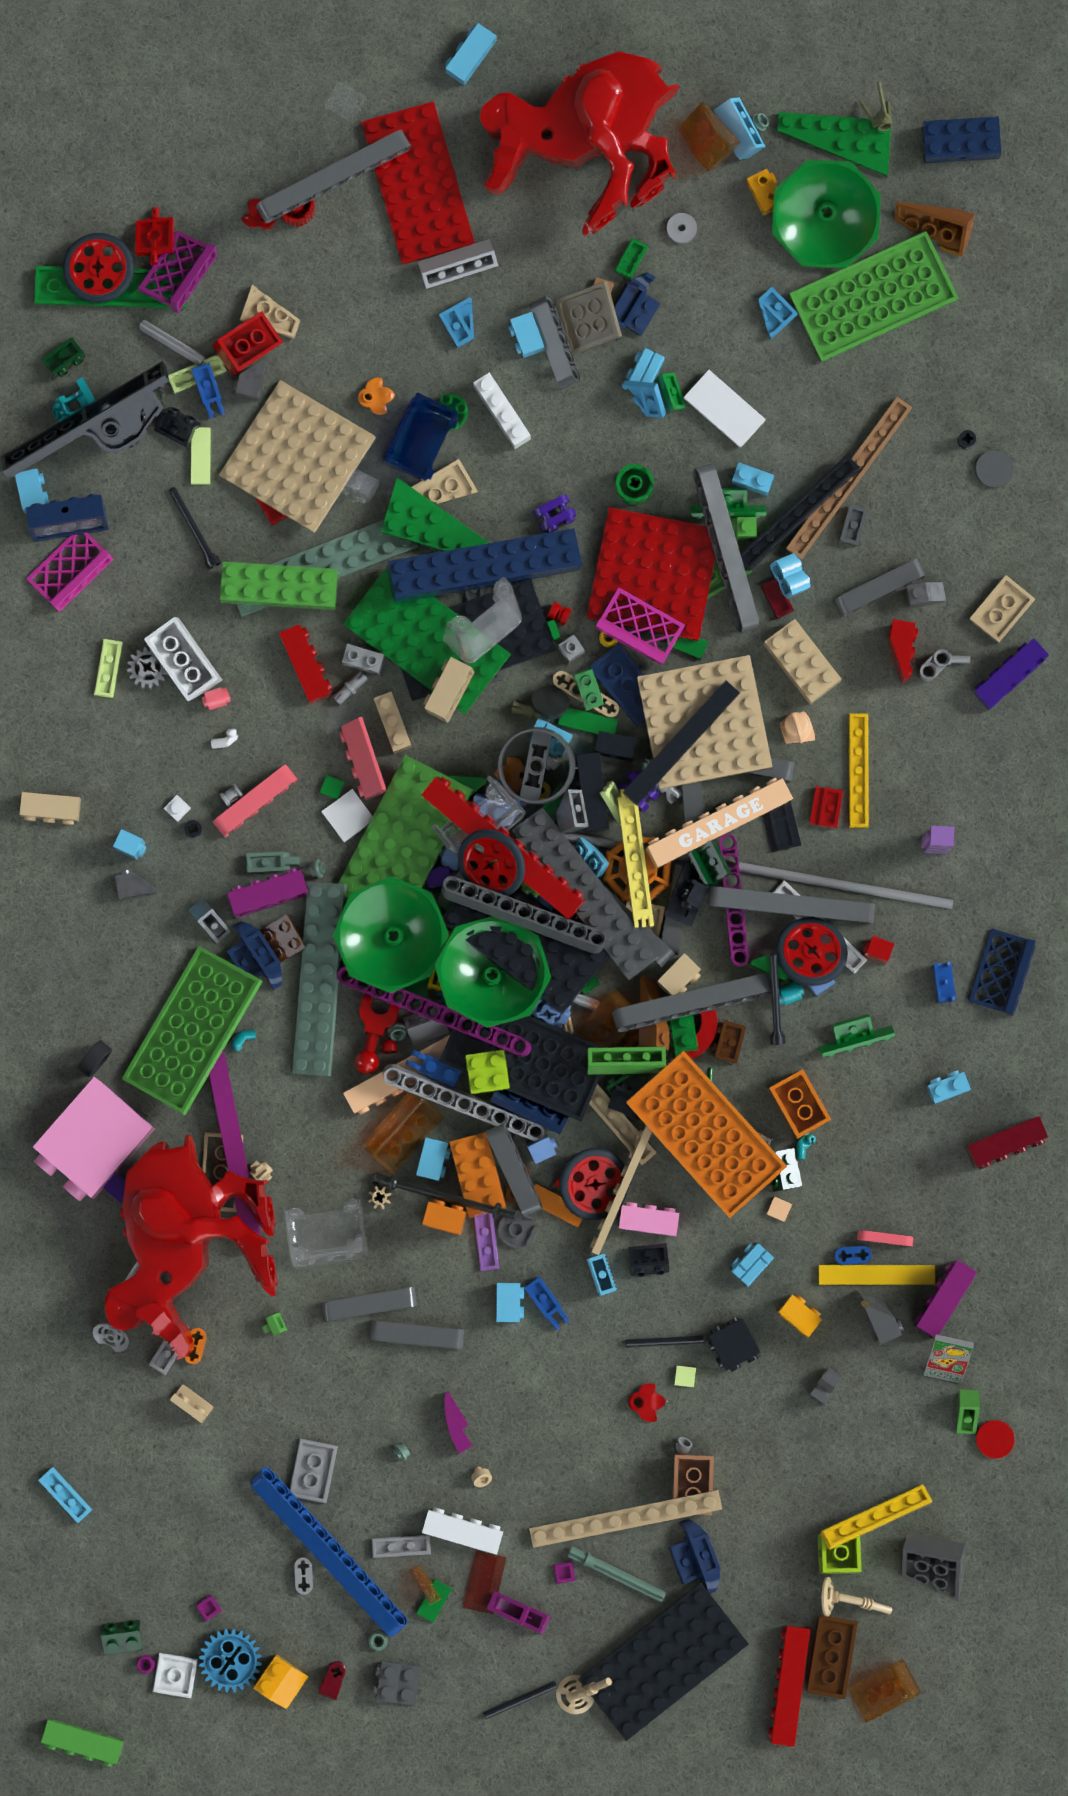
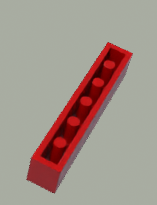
M786 1625V1629L781 1631L780 1640L784 1641L783 1649L779 1648L778 1653L781 1667L776 1669L775 1680H779L778 1688L774 1687L773 1699L776 1700V1705L771 1708L770 1719H774L773 1727L768 1729V1739H771V1744L795 1747L810 1635L809 1628Z

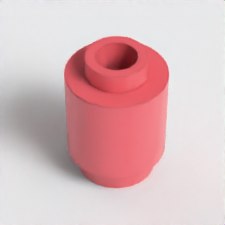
M219 687L204 692L205 696L201 697L204 707H209V710L226 706L227 703L231 702L227 688Z

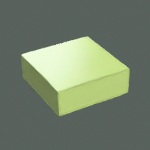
M677 1366L674 1385L694 1387L696 1368Z

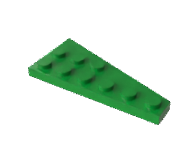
M779 112L777 132L888 177L891 128L886 131H879L878 127L873 128L871 120L867 118Z
M398 477L396 478L380 533L439 551L489 543Z

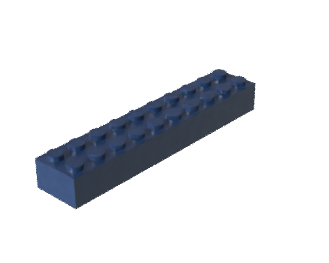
M575 528L391 560L388 561L386 569L393 602L399 603L518 582L530 578L535 579L579 571L582 567V560Z

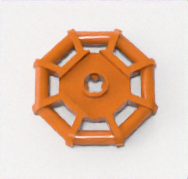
M642 837L643 845L649 846L648 842L655 839V837ZM620 841L610 851L605 853L609 865L605 870L603 880L607 882L618 895L620 901L623 902L630 901V893H628L629 886L625 856L622 858L617 856L624 849L623 841ZM644 850L648 884L650 885L653 881L660 883L650 891V899L653 900L671 885V862L663 865V876L661 879L657 877V869H655L646 850ZM614 859L619 861V871L616 874H613ZM620 877L626 884L625 891L614 880L615 878Z

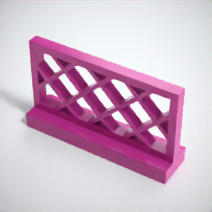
M83 533L86 536V544H76V537L78 535L70 536L26 578L58 612L114 560L88 533ZM65 548H72V557L62 558V551ZM76 548H86L85 557H75ZM89 548H98L101 551L95 557H89ZM51 561H59L58 571H48V564ZM62 561H72V570H62ZM75 561H85V567L82 570H75ZM38 574H45V584H36L32 579ZM48 574H58V583L48 584ZM61 574H71V581L61 583ZM48 587H58L57 594L51 599L47 595Z
M621 588L617 589L596 625V629L661 666H663L668 654L685 627L683 623ZM619 594L627 597L628 605L618 607L616 600ZM642 605L646 614L635 616L632 606ZM630 607L632 617L622 620L619 610ZM617 611L620 621L611 623L606 620L608 613ZM658 614L661 617L662 623L651 626L649 616ZM647 617L649 627L638 629L636 619ZM634 620L636 630L631 632L624 630L623 623ZM673 623L679 626L675 634L668 635L665 625ZM663 626L666 636L655 639L652 629ZM650 629L653 640L646 642L641 640L639 632ZM667 639L668 648L665 653L657 648L656 641Z

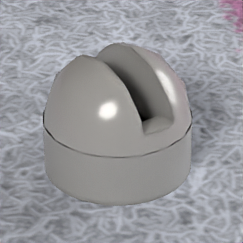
M680 1437L675 1445L677 1452L680 1454L688 1453L692 1447V1442L685 1437Z

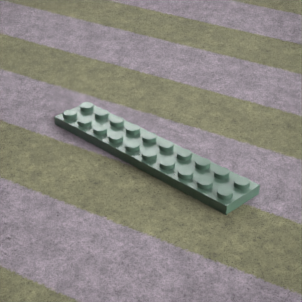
M382 520L270 565L338 569V579L419 548L416 543L380 533L384 522ZM237 604L242 617L269 607Z
M308 882L309 894L306 901L303 943L306 948L302 949L292 1073L331 1076L339 984L337 974L340 970L341 960L333 934L345 907L346 884Z

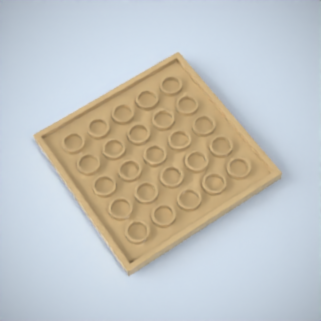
M280 380L219 476L315 533L376 437Z
M750 655L637 677L653 759L726 680L740 692L738 697L658 783L659 790L773 767Z

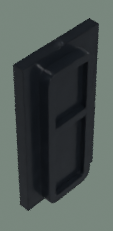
M791 801L763 814L772 853L802 846Z
M685 862L664 915L692 927L699 909H691L689 911L683 908L680 902L682 898L681 893L686 886H689L686 884L687 880L694 879L702 885L704 883L700 881L695 866Z

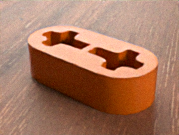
M194 1328L190 1331L191 1335L200 1331V1335L203 1336V1339H199L198 1344L194 1345V1347H197L196 1354L199 1357L195 1358L194 1361H191L189 1356L185 1358L190 1364H196L201 1361L206 1332L201 1328Z

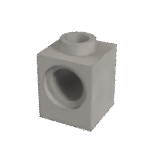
M572 635L558 645V649L569 664L585 653V649L575 635Z

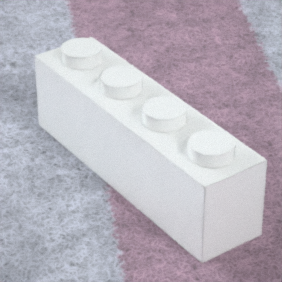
M488 373L473 382L475 390L513 448L517 449L531 440V435L491 374Z
M433 1507V1511L428 1510L422 1533L497 1555L503 1535L500 1526L489 1524V1527L481 1525L482 1521L473 1518L470 1521L463 1520V1515L452 1513L451 1516L444 1514L445 1510Z

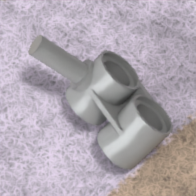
M944 649L938 650L921 666L919 677L925 682H930L951 663H970V656H951ZM944 655L946 662L941 664L937 661L936 657ZM930 668L933 675L926 677L923 674V669Z

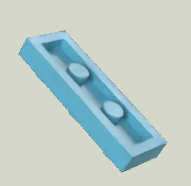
M54 1467L38 1480L77 1523L93 1510Z

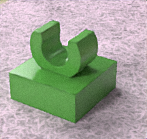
M280 1313L267 1317L268 1324L262 1326L264 1334L272 1331L274 1336L287 1330Z

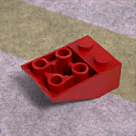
M893 619L890 624L888 646L902 684H905L906 680H910L913 666L910 665V661L913 660L916 649L912 645L917 640L918 628H915L916 622Z

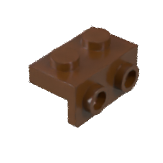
M724 1020L723 1024L719 1023L717 1035H720L718 1042H714L712 1053L715 1054V1059L737 1064L746 1026L728 1022L727 1020Z

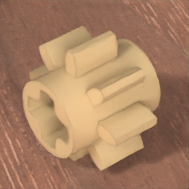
M256 1160L249 1167L252 1170L249 1173L252 1179L269 1181L272 1177L270 1173L273 1170L264 1160L260 1163Z
M375 1186L376 1192H369L372 1199L368 1202L375 1203L374 1209L381 1205L384 1210L385 1203L391 1204L387 1200L391 1193H385L386 1187H383L381 1191ZM379 1192L381 1195H385L382 1203L374 1199Z

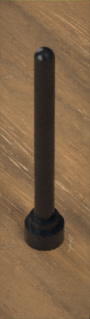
M175 487L170 488L171 496L205 555L204 563L206 567L210 570L214 568V564L220 565L221 560L218 555L211 552L179 492Z
M771 953L770 975L773 1032L770 1036V1044L782 1045L786 1043L783 1031H781L777 954Z

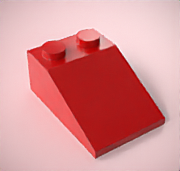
M263 311L216 340L212 347L231 375L235 376L281 345L283 341Z

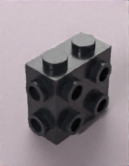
M738 1317L727 1322L728 1326L724 1328L718 1326L710 1330L711 1335L708 1336L709 1340L706 1341L710 1350L716 1351L718 1355L716 1361L720 1369L725 1368L726 1371L730 1369L731 1372L741 1368L740 1363L746 1360L748 1363H751L758 1359L757 1355L761 1353L744 1319L739 1320Z

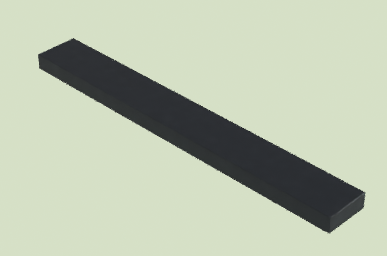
M846 455L740 553L744 568L750 572L860 471V467Z
M726 680L627 787L623 794L638 806L738 697L740 692Z

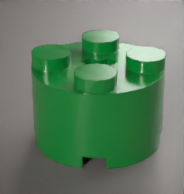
M629 464L623 467L617 475L616 493L620 500L627 505L643 504L652 495L654 479L646 467L639 464ZM633 481L635 484L639 483L637 488L631 487Z

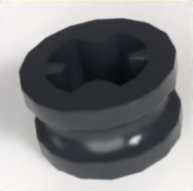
M190 820L185 824L184 831L187 836L196 838L201 834L202 827L198 821ZM194 824H196L198 826L196 827L198 829V832H193L192 834H190L188 832L190 831V829H188V826H193Z

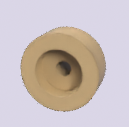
M481 1467L474 1469L475 1472L472 1474L471 1479L476 1487H484L492 1481V1476L488 1469H482Z

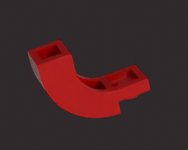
M716 1010L699 1013L701 1028L696 1034L698 1051L685 1052L691 1059L701 1055L711 1045L718 1025Z

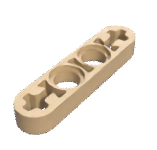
M564 671L556 672L553 677L554 685L583 703L581 695H576L572 691V688L576 685L574 677ZM562 675H564L565 681L570 683V680L572 679L574 682L570 685L569 690H567L565 688L568 685H566L565 683H561V685H559L558 679L556 678L562 677ZM601 693L602 699L607 700L605 705H614L616 712L608 714L607 708L603 706L602 710L598 707L593 708V710L605 717H616L619 712L618 704Z

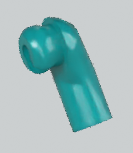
M256 1031L238 1032L231 1040L232 1049L240 1051L245 1040L256 1039Z
M807 1133L797 1140L796 1159H805L806 1149L816 1142V1137L813 1134Z

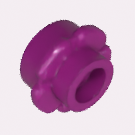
M150 1655L140 1656L136 1661V1668L140 1673L149 1674L155 1668V1661L152 1660Z

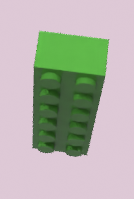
M223 561L220 600L221 603L336 611L338 569Z

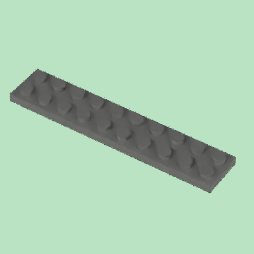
M543 807L512 830L517 839L525 845L524 848L528 852L533 851L539 856L538 860L542 864L547 863L554 869L553 873L558 877L560 875L563 876L573 890L577 888L584 894L583 898L586 901L577 910V916L584 925L600 930L605 934L606 939L603 949L609 954V957L628 981L659 958V955L637 927L635 928L630 918L564 834L560 832Z

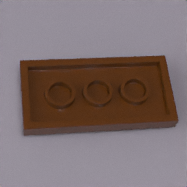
M819 1615L807 1693L846 1699L858 1621Z

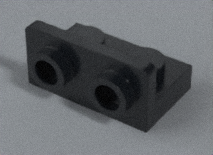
M168 407L161 411L154 431L184 447L190 446L195 429L199 428L201 423L197 422L196 418L180 413V410L175 407Z
M622 1083L620 1086L616 1085L608 1108L642 1121L626 1103L636 1094L631 1091L632 1087Z
M667 1243L628 1247L631 1276L644 1277L648 1274L663 1275L669 1273Z

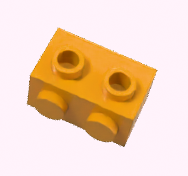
M768 169L747 178L746 181L763 216L773 211L774 190L777 188L775 184L777 180L772 172L769 173Z

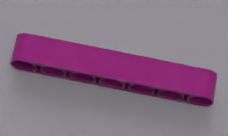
M724 834L719 839V850L724 859L727 856H732L735 859L734 866L729 867L732 873L730 875H734L737 878V883L734 886H729L726 883L727 877L723 879V887L741 889L737 841L733 835ZM725 837H730L733 840V845L730 848H725L722 844V840ZM726 908L731 960L735 965L742 966L748 961L744 910ZM734 913L741 916L740 923L736 925L730 921V917ZM737 932L743 935V940L739 944L734 943L732 940L733 934ZM737 952H743L745 955V959L741 963L736 962L734 959V955Z

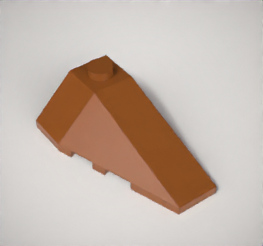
M897 202L894 220L912 232L916 230L922 233L927 231L930 239L941 244L939 249L962 257L973 229L975 214L953 208Z
M640 976V1003L659 999L660 994L656 980ZM667 1021L640 1027L639 1047H666L667 1058L670 1041Z

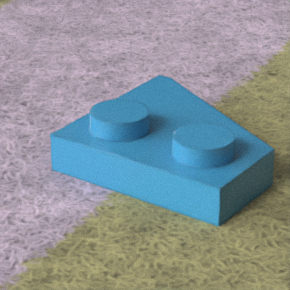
M624 381L622 387L624 390H630L634 395L632 400L641 408L646 417L663 418L666 415L657 383Z

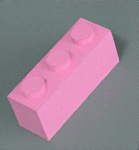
M626 1202V1206L622 1205L619 1229L668 1236L677 1235L679 1213H675L676 1209L664 1207V1211L656 1210L657 1206L645 1205V1208L637 1207V1203Z

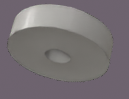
M678 213L669 219L667 234L673 242L685 244L693 240L696 235L697 224L689 214ZM682 225L685 227V230L679 231L678 227Z

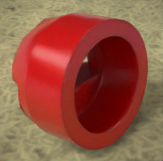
M391 1039L385 1040L382 1045L383 1054H390L388 1051H392L391 1054L397 1053L396 1042Z

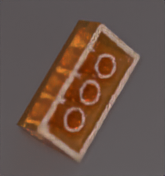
M407 1092L360 1146L394 1175L441 1122L444 1116L423 1097Z

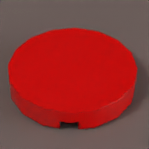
M990 1420L984 1423L976 1434V1444L979 1451L992 1459L1008 1455L1015 1443L1011 1427L1000 1420Z

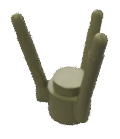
M877 81L882 111L878 112L874 119L863 101H859V103L871 120L873 128L878 127L879 131H886L893 126L890 101H887L885 106L881 82Z

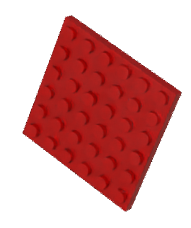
M609 507L587 619L599 621L617 589L621 588L683 623L685 627L679 638L699 641L716 558L707 526ZM619 594L616 600L618 607L628 605L627 597ZM642 605L632 606L635 616L646 614ZM630 607L619 610L622 620L632 617ZM617 611L608 613L606 620L611 623L620 621ZM658 614L649 616L651 626L662 623L661 617ZM647 617L636 619L638 629L649 627ZM634 620L623 623L624 627L636 629ZM673 623L665 625L668 635L675 634L679 629V626ZM663 626L652 629L654 633L665 635Z

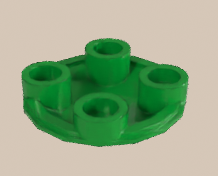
M446 393L441 395L435 403L431 418L442 430L455 431L466 422L468 406L459 395Z

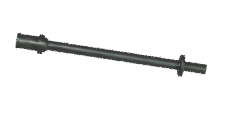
M375 1172L372 1178V1184L387 1187L388 1190L393 1191L398 1188L491 1213L495 1220L499 1216L513 1220L517 1217V1212L502 1209L501 1203H496L495 1206L402 1182L395 1175L387 1176Z

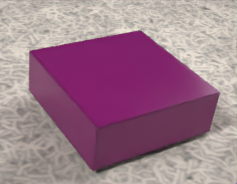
M573 1561L553 1564L556 1584L575 1581Z
M212 1594L195 1605L206 1622L222 1611Z

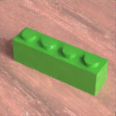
M666 1047L588 1048V1075L659 1073L666 1067Z
M48 1719L41 1743H44L48 1749L56 1750L58 1747L64 1749L66 1754L75 1756V1753L83 1755V1759L94 1761V1758L102 1760L101 1764L112 1767L113 1764L118 1763L124 1740L54 1719Z

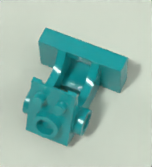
M83 377L76 380L80 388L78 392L68 398L63 395L55 400L52 413L59 422L96 401ZM78 400L81 408L71 412L68 404Z

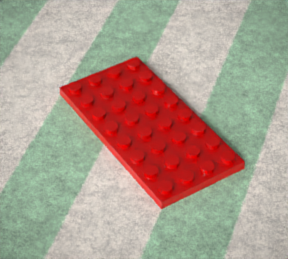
M434 101L361 121L368 146L398 130L403 131L411 145V148L405 153L375 168L402 265L475 244Z

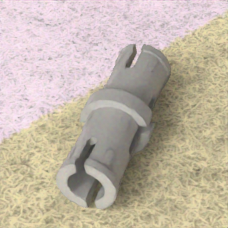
M359 671L349 682L346 681L344 683L345 686L332 696L333 699L341 706L352 694L355 695L357 693L356 690L368 678Z

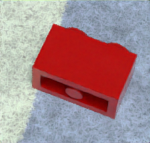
M872 936L870 939L867 938L862 949L865 952L864 957L886 964L895 943L876 936Z

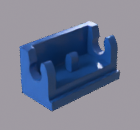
M950 962L933 964L937 1003L956 1001L952 964Z

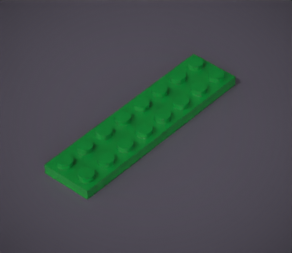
M36 266L35 305L171 309L170 306L139 292V286L151 269H134L129 287L116 299L104 303H92L82 300L72 293L64 280L62 267ZM74 267L77 273H81L85 269V267ZM93 268L96 269L99 278L100 269L103 268ZM112 268V270L118 273L122 268ZM158 269L156 271L157 277L167 274V270ZM169 270L170 273H174V272L181 271V270ZM182 275L171 278L173 285L182 282ZM87 279L84 281L83 286L90 289L94 286V281ZM106 279L103 281L102 286L109 289L113 286V281ZM169 279L158 281L160 288L171 285ZM156 282L149 283L146 289H158ZM169 290L161 292L163 297L170 299L173 291ZM187 301L182 309H187Z

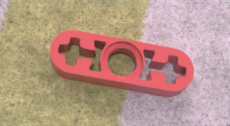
M858 1230L857 1240L913 1246L914 1237Z

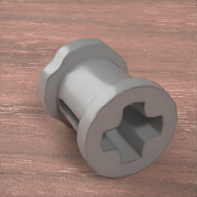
M235 783L225 793L219 794L228 807H231V804L239 798L244 797Z

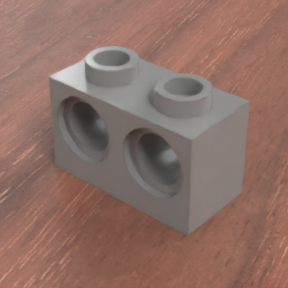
M347 644L342 664L379 676L385 657L384 654Z

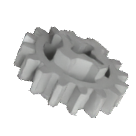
M144 647V652L142 653L136 650L138 655H131L133 662L128 661L127 663L131 666V668L127 669V672L132 673L129 678L131 680L136 679L134 683L136 686L141 683L142 689L146 685L152 689V684L159 687L158 681H165L163 675H168L167 671L161 663L160 672L156 670V664L159 660L152 650L149 652L146 647ZM151 656L149 659H142V657ZM136 664L140 667L138 675L135 671ZM142 664L147 666L151 664L153 672L149 670L145 672V668ZM147 677H154L152 680H145Z

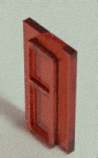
M476 1550L463 1608L494 1615V1612L488 1610L487 1607L494 1591L499 1593L506 1557Z

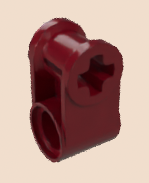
M334 1661L330 1664L319 1688V1695L336 1701L346 1672V1667L341 1661ZM339 1666L342 1674L334 1675V1671L331 1669H336Z

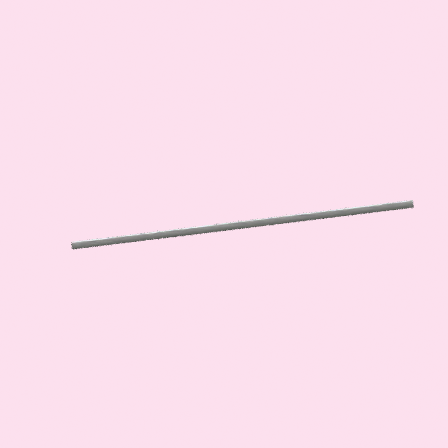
M573 832L563 833L569 842L577 843L578 839L583 837L593 846L612 849L620 842L618 840ZM688 853L675 859L691 863ZM725 860L728 867L734 866L735 861ZM739 862V870L744 873L952 909L953 900Z

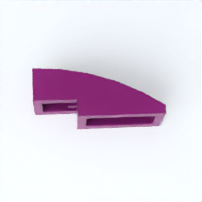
M447 1392L444 1404L446 1422L452 1442L460 1454L473 1446L463 1431L469 1424L450 1393Z
M494 1591L487 1607L488 1610L540 1634H544L551 1618L548 1614Z

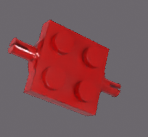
M154 207L151 208L150 218L136 221L135 232L136 256L149 255L150 265L154 266V264H158V255L174 253L173 217H159L158 207H155V209Z

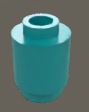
M795 981L779 987L780 1006L783 1004L786 1006L801 1000L802 995L805 994L802 985L797 984Z

